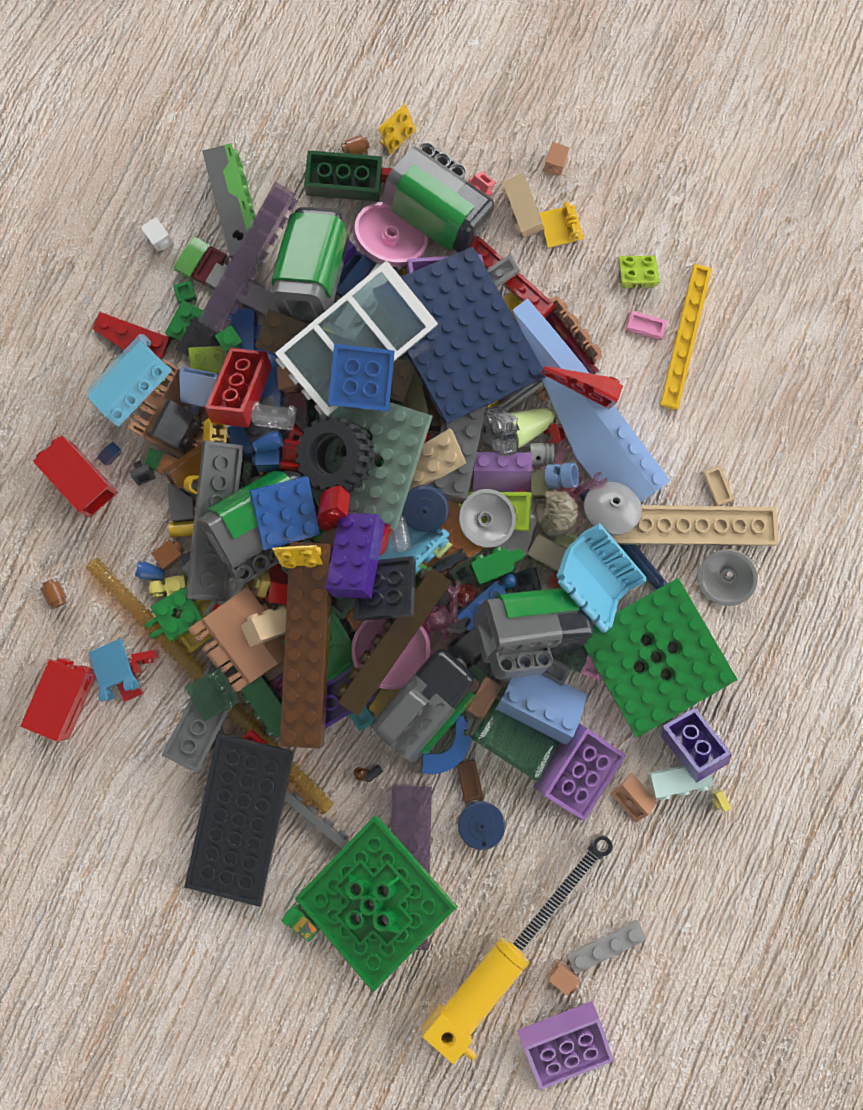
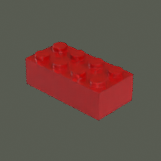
M230 348L205 407L211 423L249 428L272 369L267 352Z

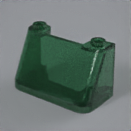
M496 698L484 719L480 721L471 735V739L536 782H539L561 742L496 710L499 702Z

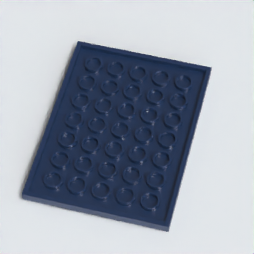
M470 247L401 277L438 323L433 330L405 353L446 425L546 378V376L540 374L543 367L474 247ZM390 282L373 289L372 293L402 347L426 328Z

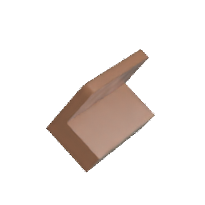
M633 773L629 774L621 784L614 787L610 792L635 822L648 816L657 804L655 798Z

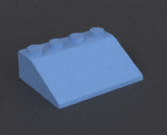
M543 674L510 678L496 710L566 745L576 732L587 694L565 683L562 686Z

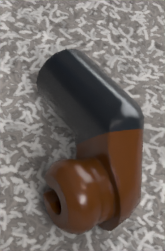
M379 764L371 770L357 767L354 770V776L357 780L371 782L384 771Z

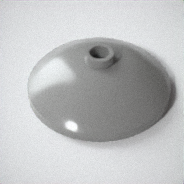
M611 481L602 482L591 488L585 497L584 514L592 527L600 523L610 535H623L630 532L641 518L642 508L640 500L634 491L624 484Z
M482 489L470 494L463 501L459 510V525L462 533L471 543L484 548L495 547L507 541L514 531L516 524L515 510L509 499L502 493L492 489ZM481 517L486 518L485 523L481 522Z
M723 549L713 552L705 558L699 568L698 582L702 592L708 599L719 605L734 606L745 602L752 596L757 586L758 574L754 563L745 554L736 550ZM730 571L733 575L729 577L726 575V572Z

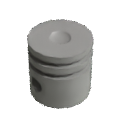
M530 443L529 452L532 453V466L553 464V443H550V445L549 443L545 445L544 443Z

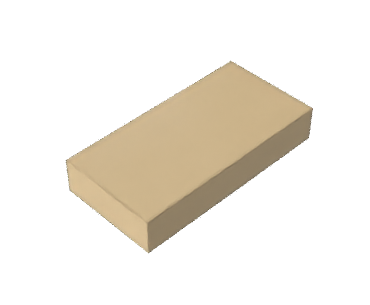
M721 465L702 472L715 506H721L735 500Z

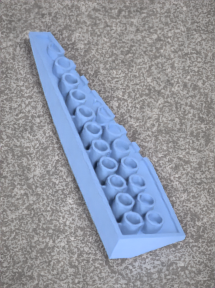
M528 299L512 310L518 326L543 368L548 366L589 373ZM548 377L542 380L550 401L557 412L559 422L563 426L565 436L572 447L575 458L596 485L609 481L624 484L634 491L641 503L670 481L615 406L607 409Z

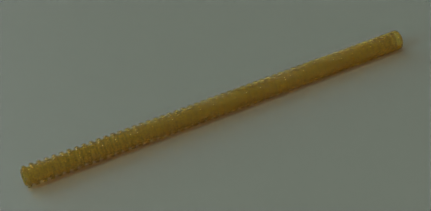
M100 558L93 559L87 565L86 570L90 571L95 580H99V584H103V588H107L108 593L111 592V596L115 597V600L119 601L121 606L123 605L124 610H128V614H132V618H136L135 621L137 623L140 622V626L144 627L145 631H148V635L161 628L159 623L151 628H145L144 624L153 619L154 614H150V610L145 609V605H141L142 602L138 601L136 596H133V592H129V588H125V584H121L120 579L117 580V576L113 575V572L109 571L107 566L105 567V563L101 562ZM165 633L155 638L157 640L156 643L161 644L160 647L165 648V652H169V656L173 657L174 661H177V665H181V669H185V673L190 674V678H194L195 683H199L205 671L203 669L204 666L199 665L200 662L196 661L194 656H191V652H187V648H183V644H179V640L169 641ZM235 700L227 715L228 718L231 717V721L236 722V726H240V730H244L245 735L250 729H253L268 744L279 747V744L275 743V739H271L266 734L267 732L262 730L263 727L258 726V722H254V718L250 717V714L245 712L246 709H242V705H238L237 700ZM294 761L290 774L291 783H295V787H299V791L305 793L304 796H307L308 800L313 802V806H317V810L320 809L322 811V815L325 814L334 805L335 801H331V797H327L325 795L326 792H322V788H318V784H314L312 782L313 779H310L309 775L304 773L305 770H301V766H297V762Z

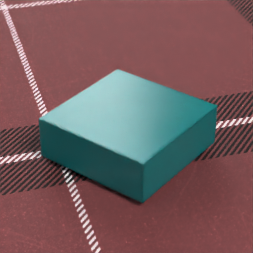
M367 705L359 716L354 713L349 714L359 731L369 726L375 720Z

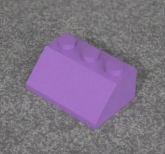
M477 452L473 467V492L482 489H492L498 492H518V490L530 492L532 453Z

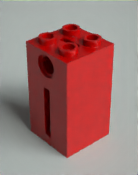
M63 435L56 437L46 450H42L36 455V459L33 462L79 513L92 517L118 491L73 442Z
M57 657L56 660L49 659L20 727L54 741L69 740L96 678L95 673L91 672L92 668L84 665H73L74 661L67 658Z

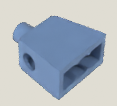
M187 367L181 368L179 374L180 401L189 404V411L197 415L199 414L200 406L206 407L218 374Z

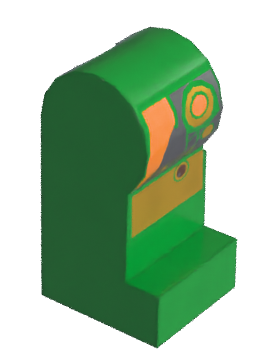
M296 903L290 907L281 919L286 926H290L307 942H310L320 931L315 922Z

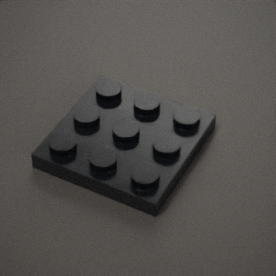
M408 556L378 560L371 599L355 598L353 619L355 621L414 616L416 558Z

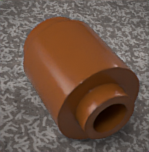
M361 134L347 139L345 143L341 144L343 153L363 155L368 153L367 149L370 148L367 138H363Z
M51 579L42 583L43 587L40 590L48 606L50 605L52 609H55L67 603L65 600L66 595L59 581L54 582Z

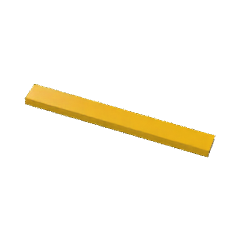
M694 264L692 267L659 404L661 407L673 410L679 409L712 268L697 264Z

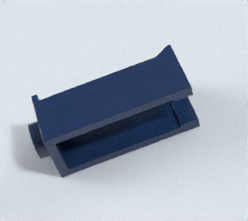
M356 251L342 268L336 292L341 298L364 280L375 267L372 263L373 260L359 251Z

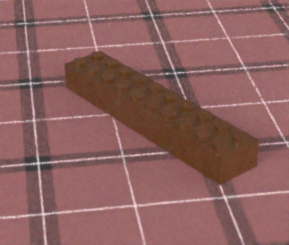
M290 542V547L310 545L321 547V555L319 556L322 565H316L315 567L296 566L295 568L288 569L280 746L320 749L325 745L332 595L325 589L333 544Z

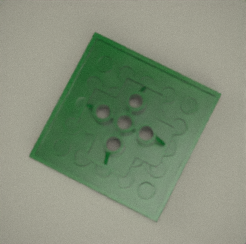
M679 578L616 612L612 628L602 633L596 625H593L594 633L583 645L635 738L738 680ZM643 635H646L649 638V644L647 646H644L641 643V638ZM669 643L675 645L676 650L674 653L668 651ZM653 652L659 655V660L656 663L651 660ZM637 661L643 666L640 672H636L634 669V664ZM663 669H666L669 673L666 680L661 677Z
M377 815L372 817L295 898L372 992L377 990L458 908ZM357 885H358V886L360 887V889H361V892H360V893H358L357 890H356ZM383 886L387 888L388 895L384 894ZM370 900L374 903V909L369 905ZM357 915L360 917V923L356 920ZM383 916H385L388 920L387 925L382 920Z

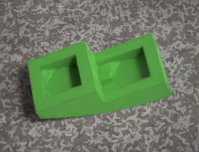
M194 236L180 255L174 270L190 279L210 245Z

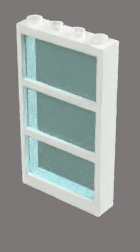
M386 260L275 353L278 356L276 361L282 369L287 367L291 372L288 376L295 384L300 383L304 389L301 392L308 400L312 398L317 403L314 407L321 416L323 414L329 416L340 407L328 405L334 344L395 350V361L433 330L438 323Z

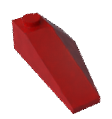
M545 366L540 373L607 409H610L618 402L624 386L620 384L618 379L611 376L608 378L607 376Z

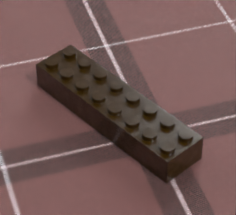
M268 309L255 347L258 350L278 357L275 353L309 324ZM314 329L284 353L292 363L331 377L333 352ZM323 330L334 344L366 347ZM400 359L395 360L393 363L390 400L402 404L415 369L412 364Z
M428 566L426 569L422 568L416 576L418 580L415 583L414 616L386 619L382 625L383 630L380 635L377 633L371 640L372 646L369 651L365 650L360 656V664L357 668L353 666L347 675L349 678L346 684L342 683L337 689L338 703L355 715L359 716L450 585L451 581Z

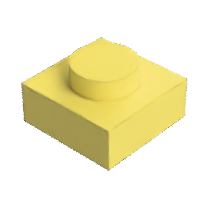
M716 789L711 792L713 795L711 800L716 809L724 812L732 809L723 790Z

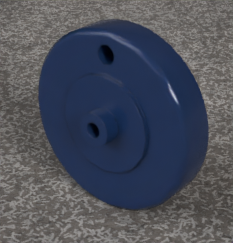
M419 485L409 490L402 516L405 522L415 530L421 532L434 531L445 523L449 513V502L440 489L431 485Z
M476 801L466 806L461 812L458 819V831L462 840L469 847L477 850H487L496 846L501 841L505 832V820L501 811L492 803Z

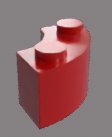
M342 486L329 488L321 494L317 515L320 529L330 530L331 528H336L338 520L348 515L350 494Z
M276 564L268 569L270 584L265 598L268 602L287 605L288 574L281 569V564Z

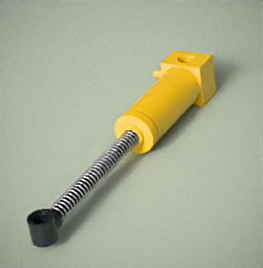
M596 834L591 838L590 845L587 847V853H584L585 856H582L580 862H577V866L575 865V868H572V872L570 871V874H567L568 877H565L566 879L563 880V883H560L561 885L558 886V889H555L554 894L550 895L549 900L538 910L539 912L536 913V916H533L534 918L531 919V922H528L527 927L523 928L524 930L516 937L517 939L514 942H508L503 937H500L445 1006L440 1003L423 1023L422 1037L453 1065L462 1054L471 1061L476 1058V1053L469 1048L472 1043L471 1034L529 965V961L524 956L523 949H526V946H529L528 943L534 940L533 937H536L538 931H541L543 925H546L548 919H551L550 916L556 913L555 910L561 907L560 904H563L565 898H568V894L570 895V892H573V888L575 889V886H578L577 883L583 880L582 877H585V874H587V871H590L592 865H595L594 863L597 862V859L601 860L604 856L611 853L613 845L607 836ZM600 840H605V848L598 850L597 843Z

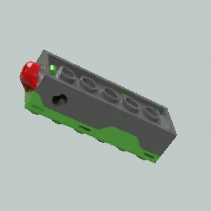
M232 143L202 150L229 256L236 270L240 269L243 272L251 271L256 265L265 263L263 256H266V252L261 240L260 229L257 224L256 214L252 206L253 203L238 150L233 149Z

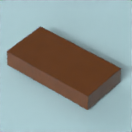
M475 759L460 762L456 766L464 802L482 799L483 793Z

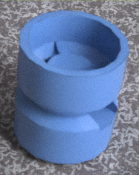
M563 463L562 466L560 464L547 465L545 469L547 488L561 489L562 486L564 488H576L579 482L577 465L575 463Z

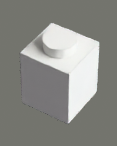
M157 217L141 227L157 252L168 248L170 243L173 242Z

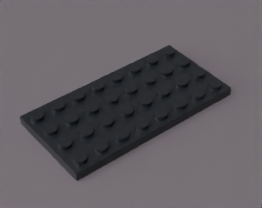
M217 734L184 888L261 907L295 751L228 734Z

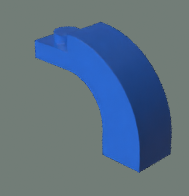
M460 715L456 720L455 738L447 750L440 753H423L422 774L446 772L458 765L465 757L470 747L471 735H464V731L468 730V720H464V715Z

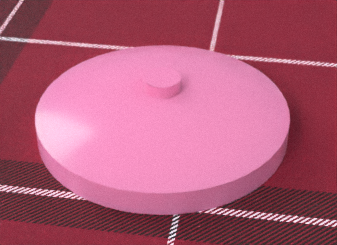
M384 202L373 203L363 208L354 224L353 232L357 246L368 258L379 264H383L387 260L392 267L406 266L408 258H421L427 247L428 236L393 213L391 207Z
M386 619L366 620L357 628L351 644L352 660L356 668L360 664L359 658L365 650L369 651L372 644L370 642L377 633L380 635L382 632V625ZM422 625L384 678L379 688H402L429 658L430 642Z

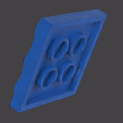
M334 344L328 405L389 412L395 350Z
M308 476L249 490L262 550L320 535Z

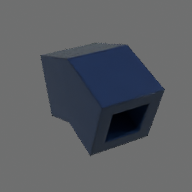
M111 442L99 453L97 458L104 465H111L121 455V449L114 442Z

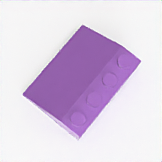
M578 724L573 738L566 745L563 743L559 745L533 788L585 821L626 755L585 726Z
M592 1001L518 1030L524 1051L540 1090L614 1061L600 1018Z

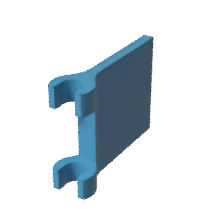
M122 638L89 652L99 686L98 697L100 702L114 699V694L110 687L124 682L125 691L130 689L133 691L139 688V683L132 674Z

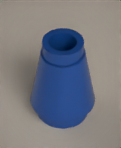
M271 431L252 442L256 453L279 450L280 447L284 446L279 431Z
M146 561L138 562L135 577H139L141 580L163 581L165 570Z

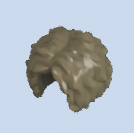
M554 490L544 492L546 500H540L536 504L537 525L542 530V533L547 536H564L576 525L579 513L577 510L578 505L574 498L566 491Z

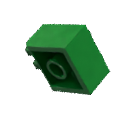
M502 547L491 550L490 555L486 557L481 554L472 558L473 560L469 567L477 586L480 587L511 573L515 566L514 563L523 559L524 552L521 549L509 552L507 548L502 550Z
M183 587L150 606L156 617L146 622L144 626L145 628H151L159 623L161 628L150 634L151 639H155L165 633L168 640L174 642L189 634L188 628L205 616L195 599L186 598V587ZM178 611H182L180 619L176 617Z

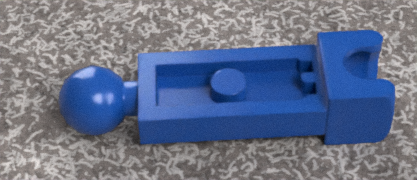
M513 574L504 575L500 585L494 580L472 601L461 608L455 614V617L458 620L468 617V622L464 627L468 631L474 628L473 615L486 599H494L499 594H507L504 590L511 589L516 585L515 576Z

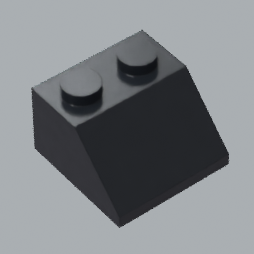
M167 399L150 434L166 446L186 454L192 445L196 432L201 427L202 419Z

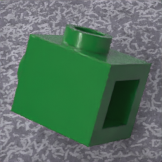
M231 325L215 335L226 353L229 352L230 348H241L240 344L242 341Z

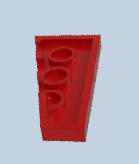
M99 312L93 326L94 331L120 347L123 351L139 334H144L151 341L149 348L161 360L164 358L171 340L168 336Z

